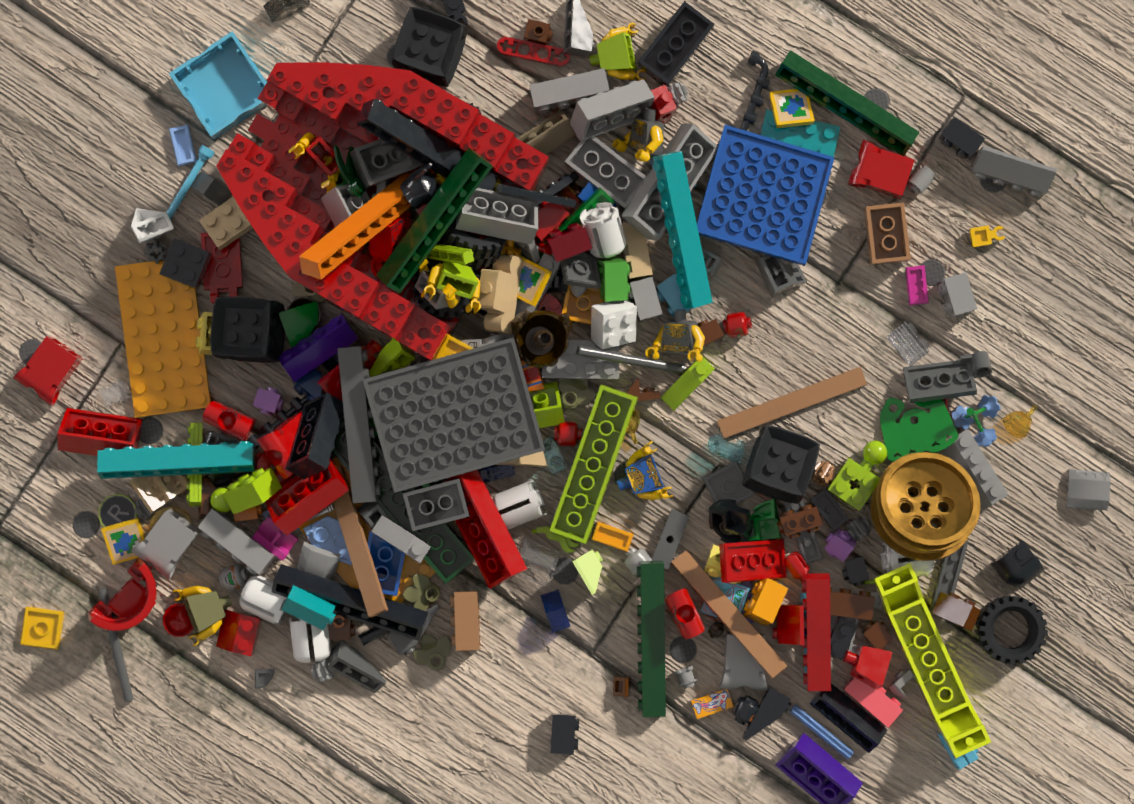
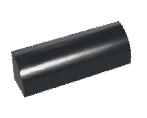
M832 683L831 691H818L809 703L868 753L880 744L888 731Z

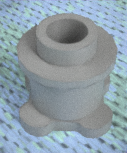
M692 665L674 671L675 675H678L679 686H683L684 689L694 686V682L697 681L692 672Z

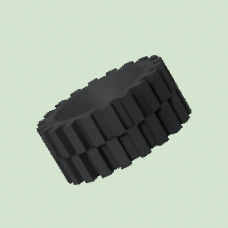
M455 218L437 242V244L472 249L474 261L466 265L469 267L474 265L475 269H480L481 265L486 268L489 267L490 263L493 265L496 262L507 239L487 236V238L471 237L462 230L455 229Z
M427 258L429 261L427 266L430 271L437 264L443 263L441 260ZM471 265L473 273L480 280L481 273L478 269L474 268V265ZM419 268L416 271V276L412 278L414 286L420 276ZM412 286L413 292L416 295L415 298L420 306L427 313L442 320V318H445L447 321L452 320V318L460 319L463 318V314L466 313L468 315L471 313V311L467 313L465 309L471 302V299L460 296V301L454 308L435 309Z
M1003 596L1002 598L993 599L992 603L988 602L985 605V610H981L979 613L981 615L980 619L976 621V625H978L976 635L979 636L977 641L984 648L982 650L994 660L1012 665L1016 663L1023 664L1026 660L1031 661L1034 659V655L1042 651L1040 647L1046 644L1044 637L1048 635V630L1045 629L1047 621L1042 617L1044 615L1043 612L1038 610L1037 605L1028 599L1017 596ZM1016 611L1025 618L1028 624V635L1025 641L1018 647L1004 648L996 641L993 634V626L996 619L1002 613Z

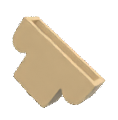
M500 255L493 264V270H481L480 296L477 301L481 304L480 309L487 311L484 318V327L489 332L512 335L511 322L515 317L523 258Z

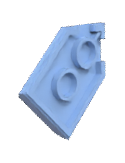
M327 516L303 528L311 545L335 554L339 553L341 554L340 562L352 565L339 520Z

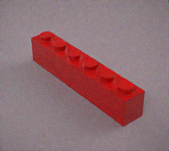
M829 573L806 574V580H802V592H806V599H802V605L804 610H806V617H804L806 636H804L803 648H807V655H803V666H807V673H803V685H807L808 691H831Z

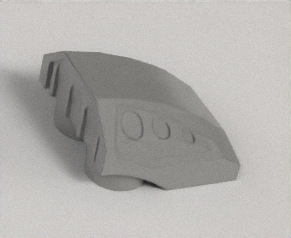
M1068 469L1069 483L1066 508L1107 511L1110 500V472Z
M304 541L296 569L333 581L341 554H335Z

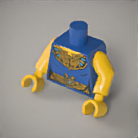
M650 441L644 447L633 452L627 460L626 468L624 469L627 477L616 480L619 490L622 491L631 487L633 494H637L641 499L651 501L672 498L673 495L669 496L667 494V490L672 487H664L652 453L656 452L657 448L651 450L649 445L653 441Z

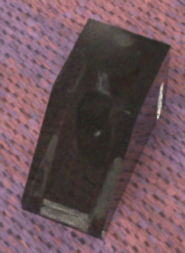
M269 0L263 7L273 23L290 17L311 3L309 0Z

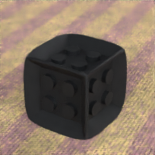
M410 7L394 47L391 60L392 66L395 69L410 70L435 85L449 87L464 49L468 33L467 27L456 20L435 12Z
M217 297L213 307L210 345L212 355L220 359L244 362H280L278 357L283 353L285 330L279 313L285 311V306L275 300L269 301L260 298Z
M764 425L760 429L759 436L751 451L742 485L765 496L798 504L802 501L803 495L810 483L818 458L820 443L783 428Z

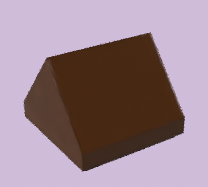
M614 676L613 696L629 697L631 677Z

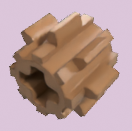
M828 461L818 462L811 478L819 486L830 485L836 477V469Z

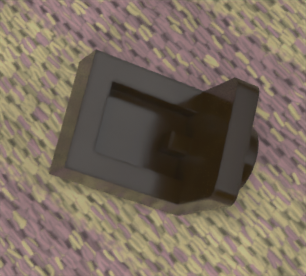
M573 183L557 196L573 199L577 205L582 201L577 195L583 188L577 185V183ZM563 206L567 212L573 209V207Z

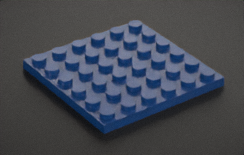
M724 125L697 220L699 235L805 266L835 157Z

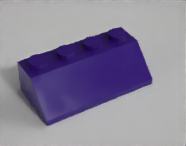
M341 314L331 319L322 328L316 329L307 338L300 340L291 349L285 350L278 359L295 382L337 354V348L347 347L356 341L358 337L349 322Z
M805 733L793 742L775 764L776 767L820 804H848L856 796L863 784L862 781Z

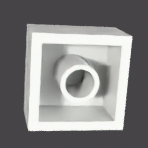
M629 300L609 301L592 305L591 341L602 350L635 342L637 306Z

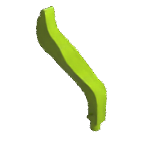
M543 526L532 530V533H545L548 539L558 541L562 549L567 553L575 551L571 547L579 546L578 543H574L570 538L549 531L550 527Z

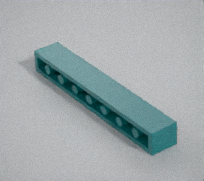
M682 151L654 156L653 169L657 176V188L660 191L661 207L664 210L665 226L669 234L668 242L672 249V262L676 269V281L680 288V301L683 304V308H697L711 304L713 301Z
M241 441L239 444L221 442L219 445L202 443L200 446L182 444L179 447L163 445L159 448L144 446L139 449H134L133 447H124L118 450L105 448L104 450H98L97 473L101 479L255 471V447L253 443L248 441Z

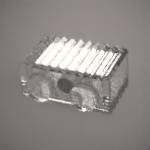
M903 322L888 334L886 339L910 367L929 352L927 349L929 345L923 338L919 339L915 334L917 330L911 323Z

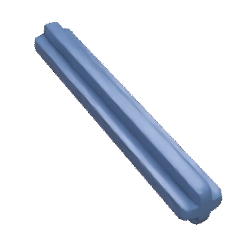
M798 705L792 706L789 712L842 756L849 759L853 755L852 749Z

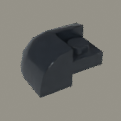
M731 499L717 501L709 507L710 529H714L721 537V541L725 543L749 541L754 521L750 520V510L736 506V500Z
M1023 540L990 563L1001 579L1012 586L1028 584L1045 571L1037 556H1034Z

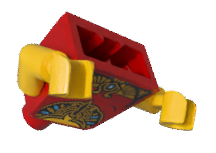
M312 133L304 134L288 152H294L296 155L294 159H297L306 151L328 174V180L321 183V187H326V193H328L334 187H337L336 181L340 174L334 151L318 134L315 136Z

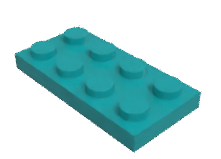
M766 110L760 135L834 157L841 126L814 121V124L776 128L773 112Z

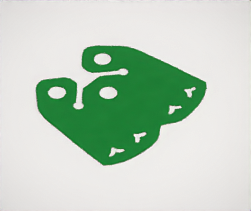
M892 397L886 400L880 414V423L884 443L887 448L888 460L896 461L908 455L910 449L915 450L916 452L914 453L924 451L938 452L949 447L958 439L959 435L942 399L914 403L920 407L929 408L931 410L930 413L915 408L906 411L900 419V423H896L895 420L899 418L904 410V403ZM890 405H897V411L891 412L889 410ZM917 416L919 421L916 424H912L910 418ZM947 435L953 436L952 438H949L948 441H946ZM935 441L939 443V445L932 446ZM897 452L902 455L901 457L898 455L894 457Z

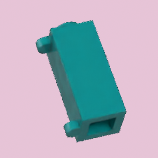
M294 585L281 609L322 630L325 629L327 623L332 624L336 615L333 613L336 605Z

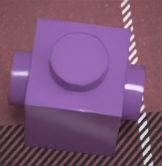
M268 387L267 390L258 388L253 406L260 408V413L271 416L272 412L277 414L278 410L281 411L284 400L282 395L278 394L279 390Z
M837 528L834 533L831 531L825 539L827 542L825 550H827L830 556L837 557L844 562L854 549L857 541L847 531Z

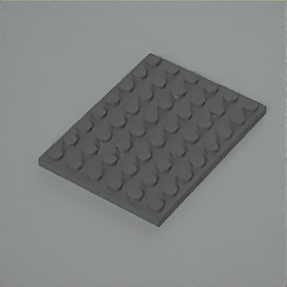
M514 337L362 379L394 493L545 451Z

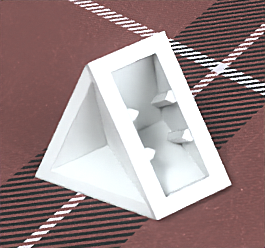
M136 208L131 228L139 244L153 242L154 239L157 240L174 229L166 211L159 212Z

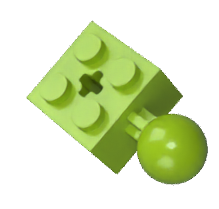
M870 441L864 446V459L860 465L851 458H847L836 473L834 480L826 488L829 493L856 511L862 509L879 483L880 478L871 473L870 470L873 465L881 464L887 457V448L880 441ZM856 480L857 488L851 489L849 482Z
M259 468L252 473L253 475L249 476L247 473L239 477V481L228 486L229 489L219 488L215 490L211 495L210 502L212 507L218 512L224 513L232 510L233 514L264 503L282 487L272 468L265 470Z

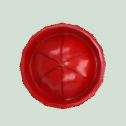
M174 604L165 611L162 624L170 635L184 637L193 631V626L184 604Z

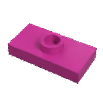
M925 265L905 267L909 306L928 304Z

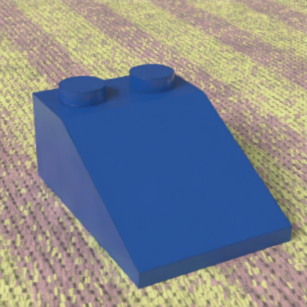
M370 532L367 544L383 594L397 596L405 554L373 532Z

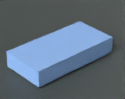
M189 125L169 129L177 165L184 166L196 163L197 159Z

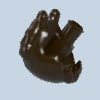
M525 310L515 316L511 322V328L515 332L514 340L519 356L523 358L527 365L536 368H542L545 365L549 367L555 366L558 363V358L564 354L568 347V334L572 331V322L569 315L563 313L559 316L551 311L540 310L530 313L528 310Z

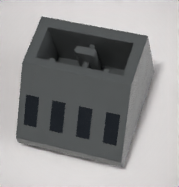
M769 255L760 257L756 263L772 298L807 283L799 264Z

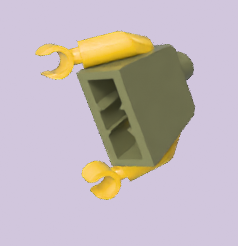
M192 586L183 590H173L172 593L179 592V598L174 600H183L195 631L189 637V639L192 637L197 639L193 646H197L201 640H205L217 632L222 625V618L226 616L224 609L232 606L229 595L219 598L216 591L212 592L206 587Z

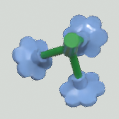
M984 395L978 403V410L975 411L973 408L957 406L955 411L951 413V419L954 420L953 424L956 428L968 429L971 423H976L979 434L975 435L974 439L979 447L990 446L997 439V435L994 429L982 428L977 418L978 414L982 413L984 417L995 418L1001 408L995 396L989 397Z

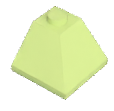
M590 550L572 562L593 595L596 593L602 569L600 562L603 559L598 551L594 553L593 550Z

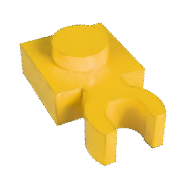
M989 225L970 228L972 248L991 245V239L995 241L1005 239V236L998 237L996 235L997 230H1002L1003 226H997L991 231Z

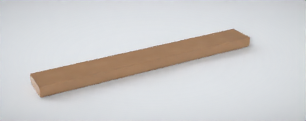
M861 367L717 420L724 439L867 385Z
M340 466L337 470L344 478L349 491L336 499L333 504L368 617H374L388 611L359 515L352 500V493L344 468Z
M684 551L671 562L673 567L772 680L787 668L784 661L687 551Z

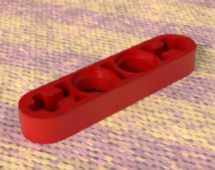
M509 37L500 38L497 42L498 52L504 56L557 67H564L570 61L569 54H564V57L567 59L559 62V59L553 57V61H549L551 51H555L554 55L560 56L564 51L563 48ZM508 42L509 46L514 47V43H518L516 45V53H512L513 49L511 48L503 51V47L500 45ZM520 46H528L530 49L529 53L521 55L519 53ZM540 49L547 50V58L540 59L537 55Z

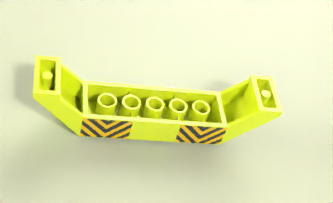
M911 563L874 578L888 621L907 663L915 675L914 678L930 714L954 757L958 758L991 743L984 725L971 705L923 599L918 579Z

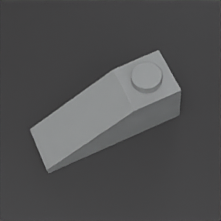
M383 515L371 531L419 564L431 548V546Z

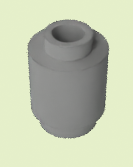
M927 166L919 168L907 181L908 189L914 194H922L934 181V172Z

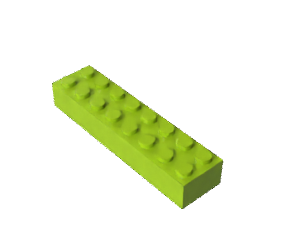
M600 385L549 531L584 544L588 542L638 397L605 385Z

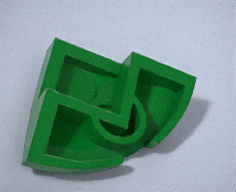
M317 302L279 313L291 348L297 345L300 340L310 336L314 326H317L319 318Z
M775 499L757 505L753 509L755 512L750 517L754 524L748 542L782 539L777 527L779 515Z

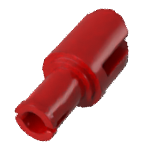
M798 552L790 553L784 560V564L793 578L799 579L802 583V580H806V574H809L810 567Z

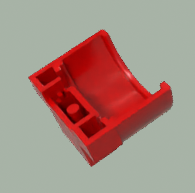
M138 558L127 570L132 577L107 604L101 599L87 613L89 621L95 626L109 631L127 630L141 623L149 615L157 599L156 583L151 572L152 566ZM141 580L146 581V587L140 583ZM112 611H113L119 618H112V615H111Z

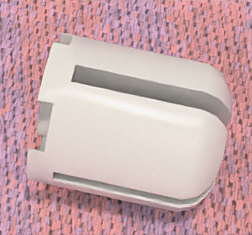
M612 203L596 204L597 208L591 209L588 212L585 209L580 214L581 224L585 226L593 248L589 250L590 253L596 258L614 257L621 253L626 246V237L617 208L613 207Z
M529 480L500 492L493 497V502L498 511L528 499L531 502L501 515L507 529H512L547 514H543L541 506L545 504L539 489L535 490L531 484L534 480Z
M882 544L885 545L884 553H881L882 569L887 570V573L908 563H911L916 577L927 576L932 572L934 561L910 560L898 562V558L905 557L892 550L887 544Z
M260 575L252 576L242 590L239 598L240 607L248 613L273 624L280 625L285 613L281 609L287 598L271 592L273 581Z
M289 617L293 656L299 662L311 663L307 622L301 619L291 620V617ZM328 623L324 630L311 625L315 662L323 661L331 654Z

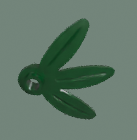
M334 145L336 163L342 176L348 182L349 193L357 198L362 197L366 191L365 186L359 179V176L357 177V171L349 154L354 147L351 146L348 151L345 166L339 147Z

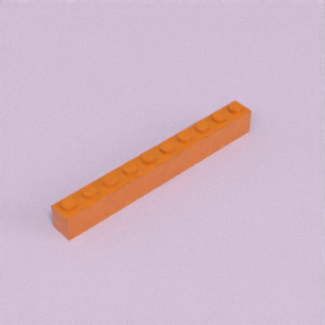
M421 167L402 174L301 254L299 259L302 273L321 280L409 209L411 205L402 193L400 184L409 177V174ZM431 169L428 170V171L432 172V174H433V175L435 176V178H436V176L438 175V173L434 172V171L431 170Z

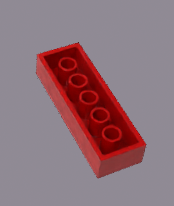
M478 470L452 476L444 482L460 479L469 517L455 520L489 589L509 581L525 571L527 567Z

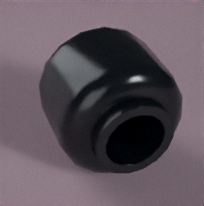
M749 695L739 697L732 708V714L735 716L734 720L742 725L751 723L759 710V702Z

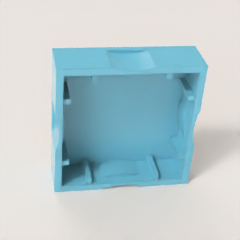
M233 31L210 45L202 54L189 59L169 73L214 140L266 106V104L258 99V96L267 82Z

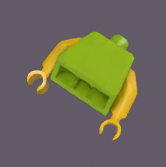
M630 23L627 28L623 26L611 29L602 38V41L597 44L598 54L590 55L591 65H600L601 69L605 68L609 76L620 80H634V78L637 81L643 80L639 77V72L645 73L644 69L634 72V70H637L631 36H635L638 30L631 31L630 28L635 27L636 24Z
M443 261L442 264H437L431 269L427 281L428 286L421 293L422 298L425 293H429L430 301L436 293L435 286L437 289L442 290L450 283L457 289L456 295L471 299V302L465 308L467 313L472 308L474 309V314L480 310L481 304L477 301L480 296V280L475 276L471 267Z

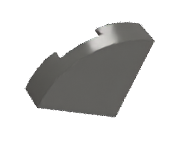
M255 669V689L266 686L272 680L275 669Z

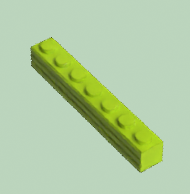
M436 244L426 257L463 265L474 261L472 249Z
M190 423V427H188V434H190L188 444L192 446H200L202 444L203 423ZM202 474L187 475V479H190L189 483H187V490H189L187 502H189V506H201Z

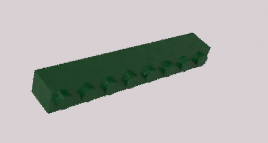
M791 50L775 73L776 77L902 156H905L919 134V131Z
M468 148L377 273L376 276L387 287L400 294L493 167L483 156L471 148Z
M640 561V566H636L637 578H640V585H637V597H641V605H637V616H641V624H637V635H641V643H637L638 654H641V662H638V673H642V681H638V693L642 692V700H638V712H642L643 717H666L664 561Z

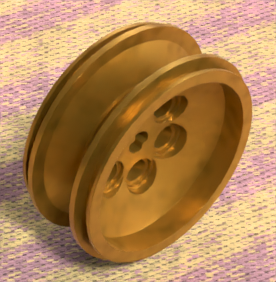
M912 453L894 461L882 474L872 494L870 505L871 518L878 535L892 550L910 559L934 561L950 556L966 542L979 519L980 497L971 476L954 460L936 453ZM908 492L913 493L915 497L909 496ZM927 492H931L934 497L929 496ZM938 507L943 508L945 512H941ZM900 508L906 509L908 513H903ZM930 523L936 524L938 528L932 527ZM912 524L918 525L919 529L914 528Z

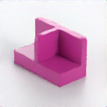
M270 516L263 521L252 537L282 561L298 541V537L293 533L284 535L273 523Z

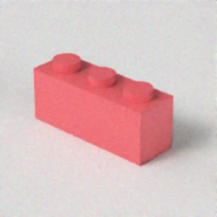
M852 676L842 688L888 728L903 711L900 708L901 703L894 697L891 699L885 695L887 691L883 687L877 690L873 689Z

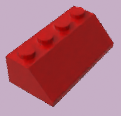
M67 408L57 433L58 450L98 456V450H104L105 448L118 450L124 447H133L138 449L143 421L139 418Z
M330 460L328 468L314 476L303 480L296 475L266 500L265 504L273 523L285 535H289L336 499L343 496L349 489L344 478Z

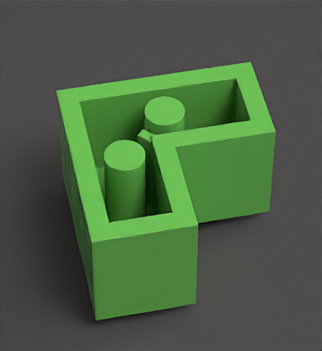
M617 256L597 258L601 280L600 299L605 302L628 300L630 284L627 281V276L630 275V267L627 261Z

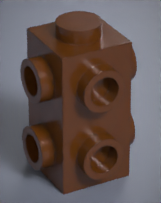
M809 504L800 507L801 511L796 513L793 510L783 512V517L778 518L779 522H777L779 533H783L784 536L789 535L791 539L801 536V531L807 530L808 533L819 530L818 526L823 524L817 506L812 507Z

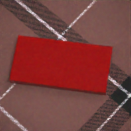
M784 539L719 544L722 583L764 580L766 578H786Z

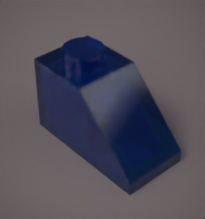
M559 589L540 595L552 633L571 627Z

